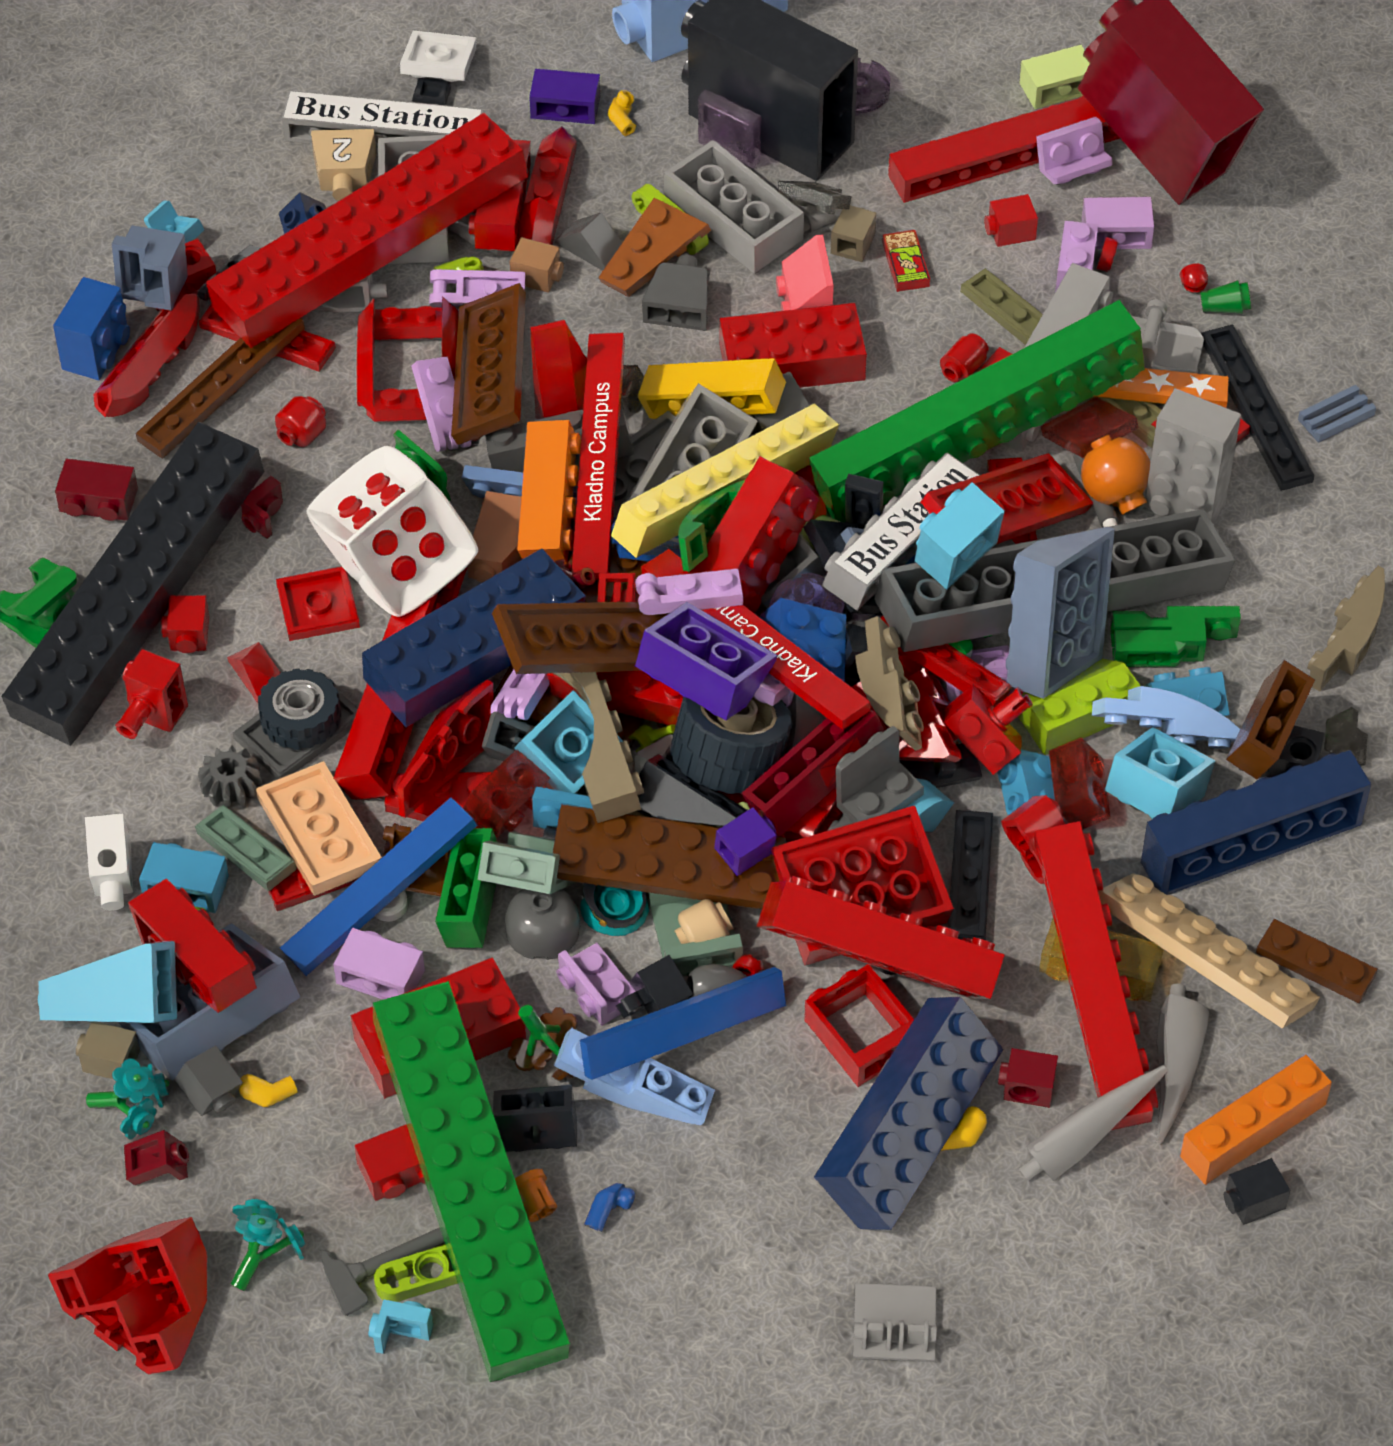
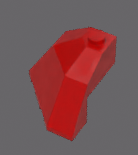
M922 668L906 678L908 681L912 680L916 684L920 693V701L917 702L918 714L922 719L924 727L921 732L922 748L915 751L899 737V760L957 762L962 759L961 751L954 742L958 737L944 723L945 707L951 701L937 675L926 668ZM861 682L852 686L854 690L867 699ZM878 716L884 730L889 729L890 727Z
M192 1217L164 1222L123 1237L48 1273L62 1310L75 1320L82 1315L97 1326L93 1334L114 1350L118 1351L123 1346L133 1353L137 1359L135 1365L146 1374L171 1371L181 1366L207 1302V1252Z

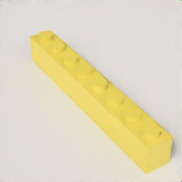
M814 403L623 503L611 536L637 558L678 536L679 527L685 516L705 498L727 486L745 480L759 456L794 473L810 465L809 458L831 447L839 424Z

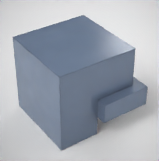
M132 225L126 237L116 235L112 242L115 285L121 287L123 299L145 302L147 307L172 310L188 277L185 236L182 233Z

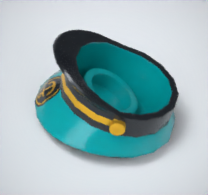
M588 883L583 884L584 896L580 904L581 915L593 930L610 936H624L636 931L645 923L649 913L648 899L645 892Z

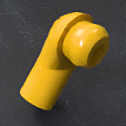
M246 1074L240 1078L243 1082L239 1088L240 1095L261 1107H270L298 1093L291 1076L285 1077L273 1084L253 1074Z

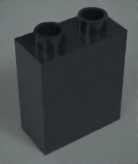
M698 0L690 6L681 25V34L688 39V59L684 64L681 75L682 82L688 85V115L817 182L851 147L855 140L858 49L762 0H709L707 3Z

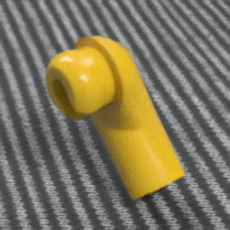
M627 90L619 91L608 109L609 119L623 136L634 133L636 125L629 118L634 95Z
M976 1106L968 1107L959 1125L953 1130L941 1151L974 1146L986 1128V1114Z

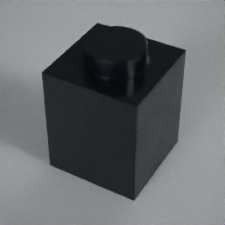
M1270 1158L1229 1174L1226 1191L1223 1196L1228 1210L1232 1214L1237 1213L1241 1222L1245 1225L1286 1209L1291 1190L1275 1162Z

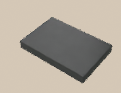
M338 691L341 708L339 728L335 729V734L327 738L326 742L321 745H314L313 748L309 749L300 748V750H295L290 747H281L276 742L273 743L262 730L259 714L235 730L233 737L278 780L295 773L348 734L358 708Z

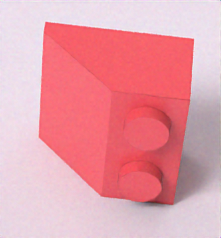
M816 235L782 261V276H776L778 297L784 296L785 301L781 302V311L833 305L834 285L823 235Z

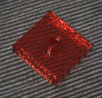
M1098 397L1040 426L1044 438L1082 458L1093 450L1091 443L1106 435H1110L1112 440L1124 437L1139 428L1137 417Z

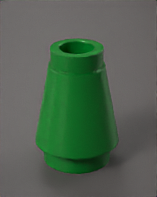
M1239 280L1205 292H1200L1203 312L1243 314V310L1251 309L1248 282L1239 283Z

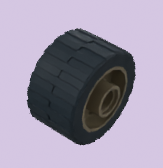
M683 697L670 748L673 761L683 774L699 785L728 794H742L743 791L785 755L793 727L792 714L782 699L774 706H771L767 703L759 702L752 697L745 708L726 721L721 717L713 715L709 710L691 699Z

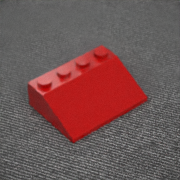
M915 805L774 846L771 849L779 881H783L784 877H799L813 882L812 890L818 892L820 889L828 891V888L851 895L849 899L851 903L869 901L887 907L885 914L890 916L892 914L900 915L904 913L918 917L923 920L922 927L925 928L927 926L936 927L937 925L946 924L953 912V905ZM795 940L804 966L840 955Z

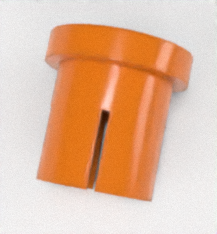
M533 1169L515 1178L530 1222H536L539 1220V1217L542 1219L551 1215L557 1208V1204L545 1183L547 1177L542 1169Z

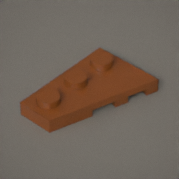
M653 198L598 278L604 285L630 297L653 278L659 264L666 263L675 255L677 257L688 250L686 247L698 236L703 238L711 229L707 223L661 200Z

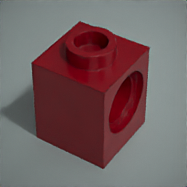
M1011 1048L1009 1063L1001 1062L998 1085L1005 1086L1003 1100L1050 1108L1058 1056Z

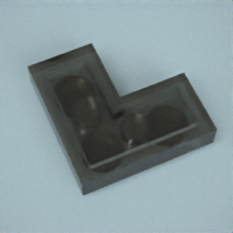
M779 181L777 191L780 194L789 197L788 200L797 206L807 207L808 204L816 206V211L827 214H835L836 209L850 208L852 196L842 194V189L804 181Z

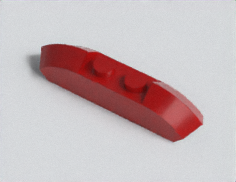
M563 126L544 137L538 148L521 214L517 245L521 237L553 245L577 148L576 139Z
M196 294L179 296L172 310L161 309L93 394L94 406L104 417L120 416L139 407L149 397V386L161 376L159 369L163 364L169 363L177 356L180 351L178 347L184 350L188 348L193 340L199 321L200 303Z

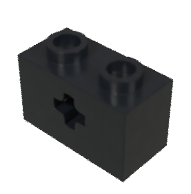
M572 1085L494 1091L493 1115L506 1152L577 1147V1114Z

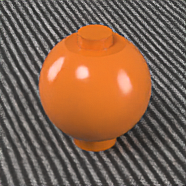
M1106 435L1091 443L1093 450L1086 454L1081 467V478L1087 493L1097 502L1106 505L1112 504L1118 507L1122 515L1146 504L1147 500L1143 493L1147 488L1151 462L1145 450L1130 439L1118 437L1112 440L1110 435Z

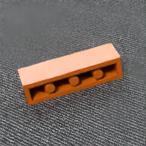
M569 420L527 422L517 548L522 559L542 548L554 562L558 559H564V564H567L569 551H573L574 533L570 528L571 518H576V499L573 497V487L578 486L579 470L578 466L575 465L576 454H580L581 437L579 433H575Z
M1304 1055L1184 1134L1180 1157L1205 1185L1324 1107L1328 1100L1332 1084L1331 1080L1307 1055Z

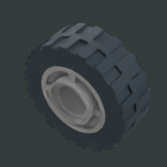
M298 668L288 672H281L278 676L268 680L267 685H264L261 689V695L258 696V710L262 730L265 735L269 736V740L273 743H278L279 746L284 748L290 747L300 750V748L309 749L313 748L314 745H321L326 742L327 738L335 734V729L339 728L341 723L339 693L334 686V682L326 678L325 674L314 672L312 669L300 670Z

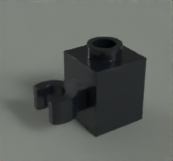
M669 954L638 971L630 980V984L636 992L621 999V1003L617 1004L616 1007L623 1019L644 1007L647 1013L650 1014L685 1001L693 993Z

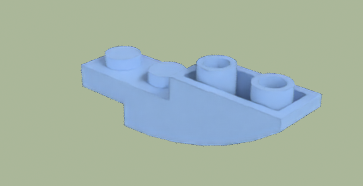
M1140 686L1128 690V700L1102 698L1093 701L1092 716L1105 717L1104 723L1123 725L1127 724V719L1140 720L1139 726L1148 728L1161 727V732L1187 746L1196 745V740L1208 741V747L1227 749L1230 748V743L1235 742L1240 728L1232 721L1205 704L1184 695L1158 688Z
M573 1028L565 1034L554 1066L585 1081L583 1089L631 1109L690 1124L702 1125L704 1123L715 1089L652 1058L591 1080L584 1075L579 1041L589 1036Z

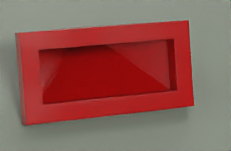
M260 642L227 657L228 662L257 703L262 687L267 685L269 679L281 673Z

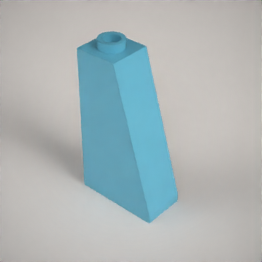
M175 941L143 944L38 981L40 1020L156 1023L177 1019Z

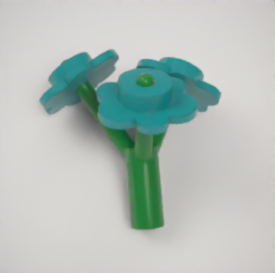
M130 1058L126 1059L121 1064V1067L116 1068L112 1072V1077L116 1081L113 1086L114 1091L90 1092L86 1097V1103L89 1108L117 1107L125 1113L127 1117L122 1121L120 1131L129 1140L135 1138L137 1134L142 1135L146 1133L154 1123L157 1109L153 1107L154 1102L150 1098L142 1100L143 1097H150L154 1093L159 1107L162 1108L164 1107L163 1096L169 1095V1081L165 1080L163 1072L156 1074L152 1063L148 1064V1067H140V1064L135 1059ZM126 1099L135 1104L140 1102V1104L129 1107L126 1104Z
M250 1199L245 1202V1205L233 1206L232 1213L237 1215L239 1219L236 1222L235 1229L240 1234H243V1239L249 1242L248 1251L231 1285L245 1291L259 1263L289 1245L292 1246L300 1260L304 1259L300 1250L301 1247L306 1245L303 1239L304 1232L298 1230L295 1224L287 1227L282 1217L278 1219V1213L274 1206L260 1199ZM278 1219L286 1238L275 1243V1240L282 1236V1231L277 1228V1222L275 1221ZM260 1245L270 1246L258 1253Z

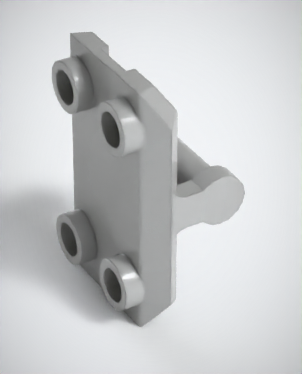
M1158 299L1149 301L1146 308L1147 318L1132 316L1141 328L1144 368L1197 373L1204 337L1195 327L1165 322L1163 318L1167 313V304Z

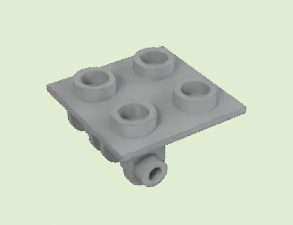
M855 1283L853 1358L935 1362L937 1332L936 1286Z

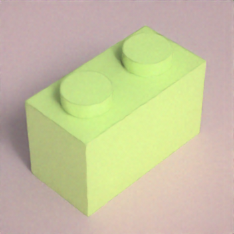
M1082 45L1021 61L1019 83L1034 109L1083 96L1078 90V86L1089 66V62L1083 57L1085 50Z

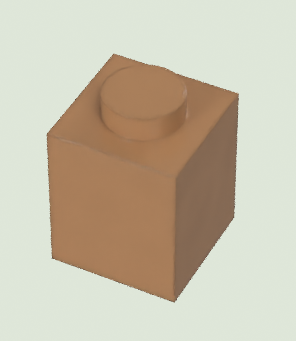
M522 237L510 259V271L525 272V287L548 293L554 281H560L564 270V263L560 262L559 247Z

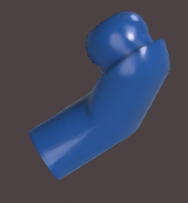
M615 1183L599 1191L594 1198L584 1225L602 1232L611 1210L617 1206L625 1210L631 1208L635 1199L634 1190L625 1188L624 1184Z

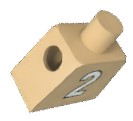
M374 129L311 131L314 160L322 191H333V198L339 201L353 193V190H357L369 183L376 157Z

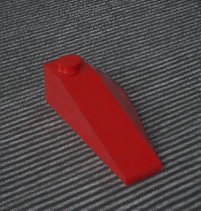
M486 680L457 697L436 715L397 786L399 816L406 818L484 751L482 744L491 716V705L494 701L493 682Z

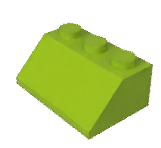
M1102 658L1044 699L1024 692L1022 696L1024 697L1027 694L1033 706L1025 710L1018 718L1042 753L1047 755L1115 725L1104 723L1105 717L1092 716L1093 701L1102 698L1128 700V690L1140 687V684L1125 663Z

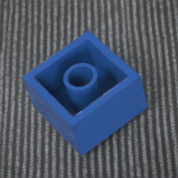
M86 277L81 279L53 324L62 370L100 380L105 370L112 368L117 350L120 345L127 343L130 336V327L127 325L125 314L126 304L123 303L121 287Z
M780 598L760 615L763 621L842 681L845 680L846 614Z

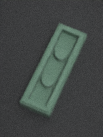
M224 805L220 806L195 826L196 832L201 838L267 891H270L297 870L293 859Z

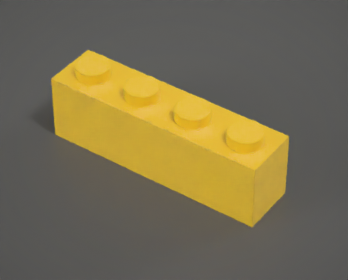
M775 358L648 365L638 398L649 418L657 419L667 411L676 417L686 398L699 383L748 415L771 414L777 411L786 381Z

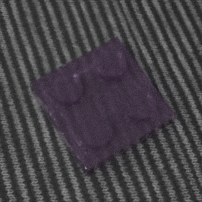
M705 89L698 97V143L706 145L714 140L745 166L754 169L760 162L761 116L752 110L745 109L727 100L723 96L716 95Z

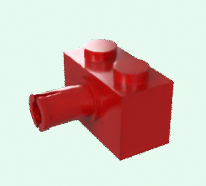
M141 649L134 661H129L124 669L123 680L125 682L129 707L115 724L116 730L122 736L129 739L136 738L144 723L171 733L188 707L181 664Z
M971 685L945 707L944 723L994 775L1021 753L1022 736L1010 723L1025 710L1031 708L1033 703L1027 694L1023 697L1024 691L1017 687L1014 692L994 707L974 685Z

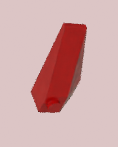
M565 320L530 327L535 418L542 419L583 410L587 356L581 350Z

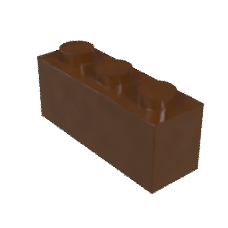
M1284 660L1263 681L1226 760L1256 780L1260 778L1279 759L1315 679Z

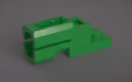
M1167 606L1165 617H1150L1143 611H1112L1110 635L1111 647H1115L1112 648V660L1125 663L1127 667H1176L1181 662H1203L1206 638L1218 641L1237 638L1241 619L1240 606Z

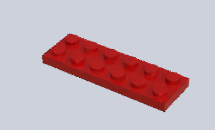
M1049 453L927 492L920 501L929 514L932 512L938 514L946 507L944 505L946 500L955 490L960 489L963 491L970 483H974L1005 511L996 544L1084 514L1093 505V501Z

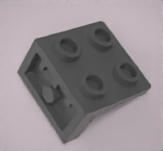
M891 726L884 732L874 734L865 746L855 753L850 752L843 756L836 766L837 807L853 823L906 808L924 795V786L899 762V730L895 726Z

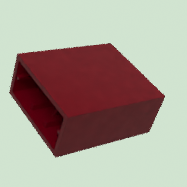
M1118 0L1106 10L1099 20V24L1106 31L1092 41L1083 53V57L1089 62V66L1078 86V90L1178 205H1181L1228 172L1263 113L1264 108L1169 0H1143L1139 4L1134 0Z

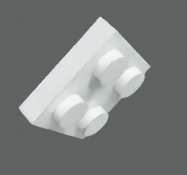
M413 30L400 62V74L411 75L415 78H442L449 82L465 81L476 51V37Z

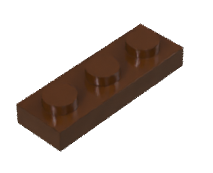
M1273 919L1256 949V954L1268 958L1359 1004L1378 968L1276 919Z

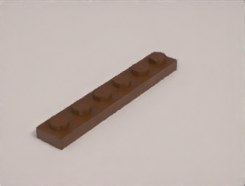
M299 318L253 348H250L241 338L237 340L135 433L137 442L163 459L190 434L198 422H204L305 329L304 320Z

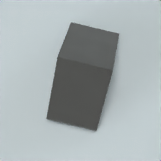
M602 213L576 220L555 239L557 245L602 271L623 243Z
M494 711L490 716L482 748L490 758L533 768L514 747L535 727L513 718H506L504 714Z

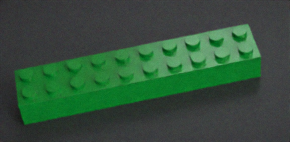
M1118 300L811 456L809 460L816 490L825 503L826 510L832 519L846 522L845 482L848 474L883 481L884 506L894 496L901 495L910 480L913 478L916 480L920 479L923 470L930 461L937 462L946 453H949L962 463L972 458H978L987 450L1001 443L1013 440L1018 434L1032 427L1044 424L1048 419L1063 411L1072 410L1079 403L1093 396L1103 394L1110 387L1124 380L1134 378L1139 372L1145 370L1141 328L1122 302Z
M449 981L373 1002L375 1029L489 1381L494 1382L568 1359L570 1343Z

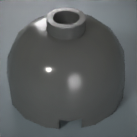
M522 889L509 902L504 919L507 941L514 951L529 959H534V957H547V960L556 959L562 951L566 950L568 952L575 945L579 937L580 918L577 905L571 896L563 890L546 894Z

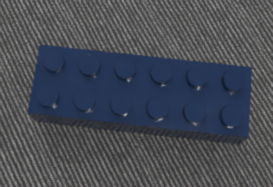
M541 548L362 652L363 679L401 723L408 727L512 665L492 616V612L497 604L585 603L586 596Z
M1351 750L1340 754H1328L1320 761L1306 766H1294L1286 773L1275 777H1264L1238 790L1230 789L1213 799L1204 802L1196 801L1179 811L1170 814L1162 813L1155 816L1146 825L1140 863L1155 888L1166 895L1175 893L1361 826L1371 789V782Z
M961 996L928 998L814 1176L859 1229L892 1230L1004 1050Z

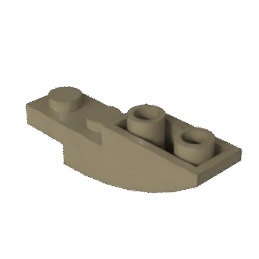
M1379 565L1369 576L1363 575L1360 578L1350 599L1345 597L1341 600L1334 614L1338 617L1336 628L1328 640L1327 647L1323 652L1316 651L1309 661L1307 669L1310 670V677L1315 679L1312 687L1319 692L1339 669L1353 675L1370 649L1376 634L1385 591L1384 568Z
M875 616L865 621L868 651L855 656L861 685L878 716L889 727L895 726L899 730V737L916 751L922 748L921 732L924 729L922 719L918 714L917 702L920 701V693L916 684L912 680L908 681L903 676L904 670L898 656V647H900L901 643L897 631L894 627H889L879 616Z

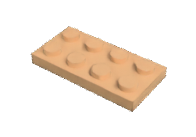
M324 761L256 788L260 804L314 896L360 878L382 858L337 782L333 779L334 777Z

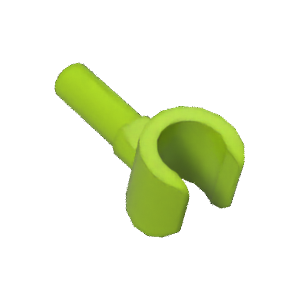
M672 724L654 730L647 725H642L628 738L631 740L635 739L640 743L641 746L635 750L637 753L641 749L657 742L659 738L674 734L675 725Z

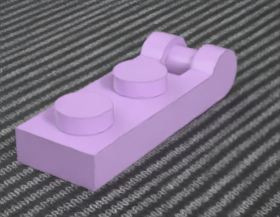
M430 271V283L433 284V293L429 295V305L431 307H442L443 296L453 306L459 307L517 283H520L525 290V272ZM447 284H457L456 293H446Z
M738 569L656 577L653 574L645 573L638 576L635 582L637 593L640 595L638 598L639 609L646 615L671 613L685 602L692 604L700 610L743 605V593Z

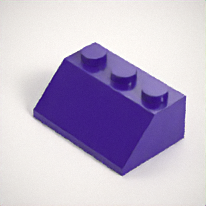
M685 602L644 630L635 667L649 674L653 679L659 680L679 692L683 697L689 698L706 708L713 715L727 721L749 704L776 662L778 655L692 604Z

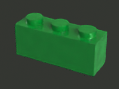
M474 828L451 848L435 920L446 948H483L496 883L478 880L483 842H497L492 828Z

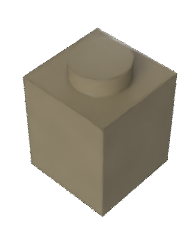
M845 204L831 231V254L863 262L876 233V212Z
M96 1021L91 1022L86 1034L82 1033L76 1046V1056H79L82 1071L113 1079L112 1072L116 1068L121 1067V1064L126 1059L136 1060L140 1053L136 1031Z

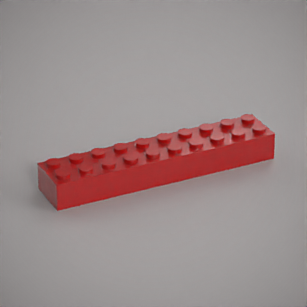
M485 113L480 114L208 280L206 285L213 309L250 348H253L526 179L528 174L523 149Z

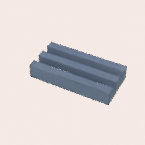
M1354 385L1300 411L1298 420L1319 443L1374 416L1376 407L1373 403L1368 404V398L1365 394L1360 395V389ZM1357 407L1360 408L1359 410H1356V411H1354V412H1352V413H1350V414H1348V415L1342 417L1343 414H1345V413H1347V412H1349V411H1351V410H1353V409H1355V408H1357ZM1329 421H1334V422H1332V423H1330V424H1328V425H1326V426H1324V427H1322V428H1320V429H1317V428H1316V427H1318V426H1320V425H1323V424H1325V423H1327V422H1329Z

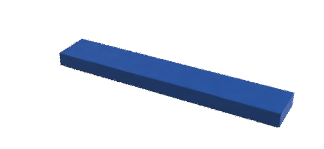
M449 798L280 947L282 952L307 976L345 943L352 928L358 930L362 928L477 826L475 820L454 799Z
M772 967L579 1040L585 1077L591 1080L786 1006L782 970Z

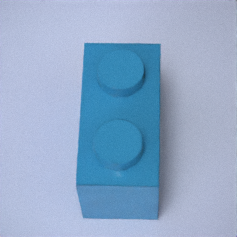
M153 842L139 878L142 893L167 878L177 889L181 887L185 889L195 907L205 908L206 912L216 913L229 878L226 857L220 856L213 851L200 852L185 849L173 843L161 844Z

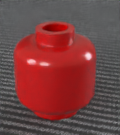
M295 396L275 416L278 438L288 446L295 444L299 447H307L326 428V411L319 401L310 396Z

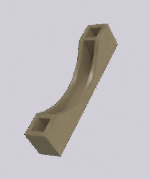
M596 672L553 673L566 681L579 693L588 705L594 718V740L589 760L582 775L597 823L641 810L638 795L643 794L644 790L638 772L630 773L627 764L632 763L633 758L627 740L619 742L617 733L623 731L617 711L608 710L606 702L612 701L606 679L598 681Z

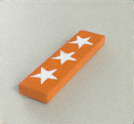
M1145 368L1134 378L1124 380L1110 387L1103 394L1094 397L1166 404L1176 388L1226 408L1228 402V376Z

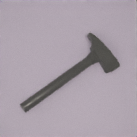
M440 1227L368 1260L345 1265L342 1260L330 1258L326 1250H320L327 1282L343 1315L348 1316L368 1303V1297L358 1285L367 1277L375 1274L382 1264L423 1252L445 1243Z

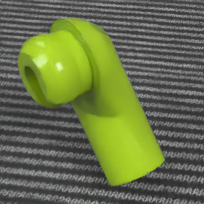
M474 256L462 257L433 267V270L484 271L482 261Z

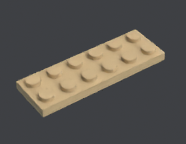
M1132 873L1098 892L1101 904L1108 903L1110 913L1282 1029L1312 1011L1320 999L1318 995L1310 991L1309 985L1304 981L1289 977L1279 970L1275 962L1265 957H1259L1247 949V945L1242 940L1228 936L1218 930L1213 921L1204 916H1197L1185 908L1184 903L1180 899L1166 895L1155 888L1153 882L1145 876Z

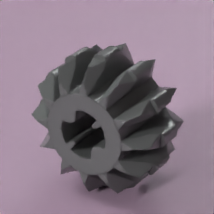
M231 745L227 752H222L216 748L215 757L204 756V766L199 768L198 778L201 782L200 789L202 794H204V797L210 798L213 806L223 801L224 806L229 809L232 802L237 801L244 807L245 797L256 799V788L261 786L262 776L259 772V762L256 760V757H250V753L246 748L236 753V749Z

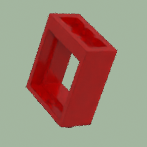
M869 964L858 970L853 969L846 972L838 982L826 989L819 988L815 990L805 1000L804 1021L857 1087L879 1075L885 1062L891 1057L914 1021V1018ZM866 995L894 1031L854 1053L827 1020V1017Z

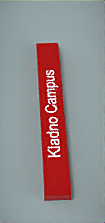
M623 332L589 334L572 573L588 567L594 571L596 580H599V573H610L611 528L614 515L625 350Z
M670 549L641 566L642 574L650 573L656 577L700 573L695 568L690 572L683 571L682 559ZM744 605L701 609L777 654L776 662L769 671V674L842 730L870 712L869 700Z

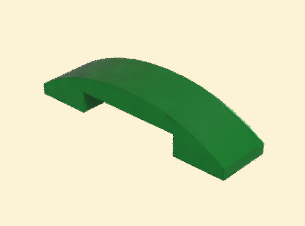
M745 480L715 492L697 504L685 516L678 531L683 571L690 572L708 557L707 544Z

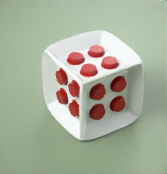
M391 446L378 448L355 463L325 488L313 500L306 511L314 529L341 566L359 583L363 591L386 612L396 617L412 612L433 597L458 576L473 561L479 551L471 532L442 491L427 478L424 471L415 462Z

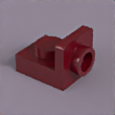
M269 476L249 493L241 505V519L245 527L252 533L259 532L266 539L272 536L270 517L275 515L283 504L281 483L278 480Z
M162 1130L124 1145L126 1180L133 1185L141 1184L167 1173L178 1180L188 1178V1149L182 1141L167 1131Z

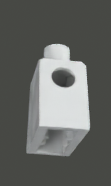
M113 814L85 817L89 877L94 894L97 897L101 896L102 909L108 911L119 910L124 907L123 894L133 892L131 840L124 815Z

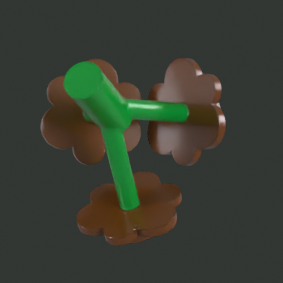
M524 1005L519 1009L518 1014L530 1031L529 1041L524 1038L514 1039L511 1049L508 1051V1058L515 1061V1065L519 1070H543L546 1067V1062L552 1059V1051L558 1056L565 1034L571 1028H577L578 1019L574 1014L566 1013L561 1007H556L552 1013H544L539 1018L531 1005ZM542 1043H545L549 1048L542 1046ZM559 1068L552 1075L557 1081L565 1077L568 1080L574 1077Z

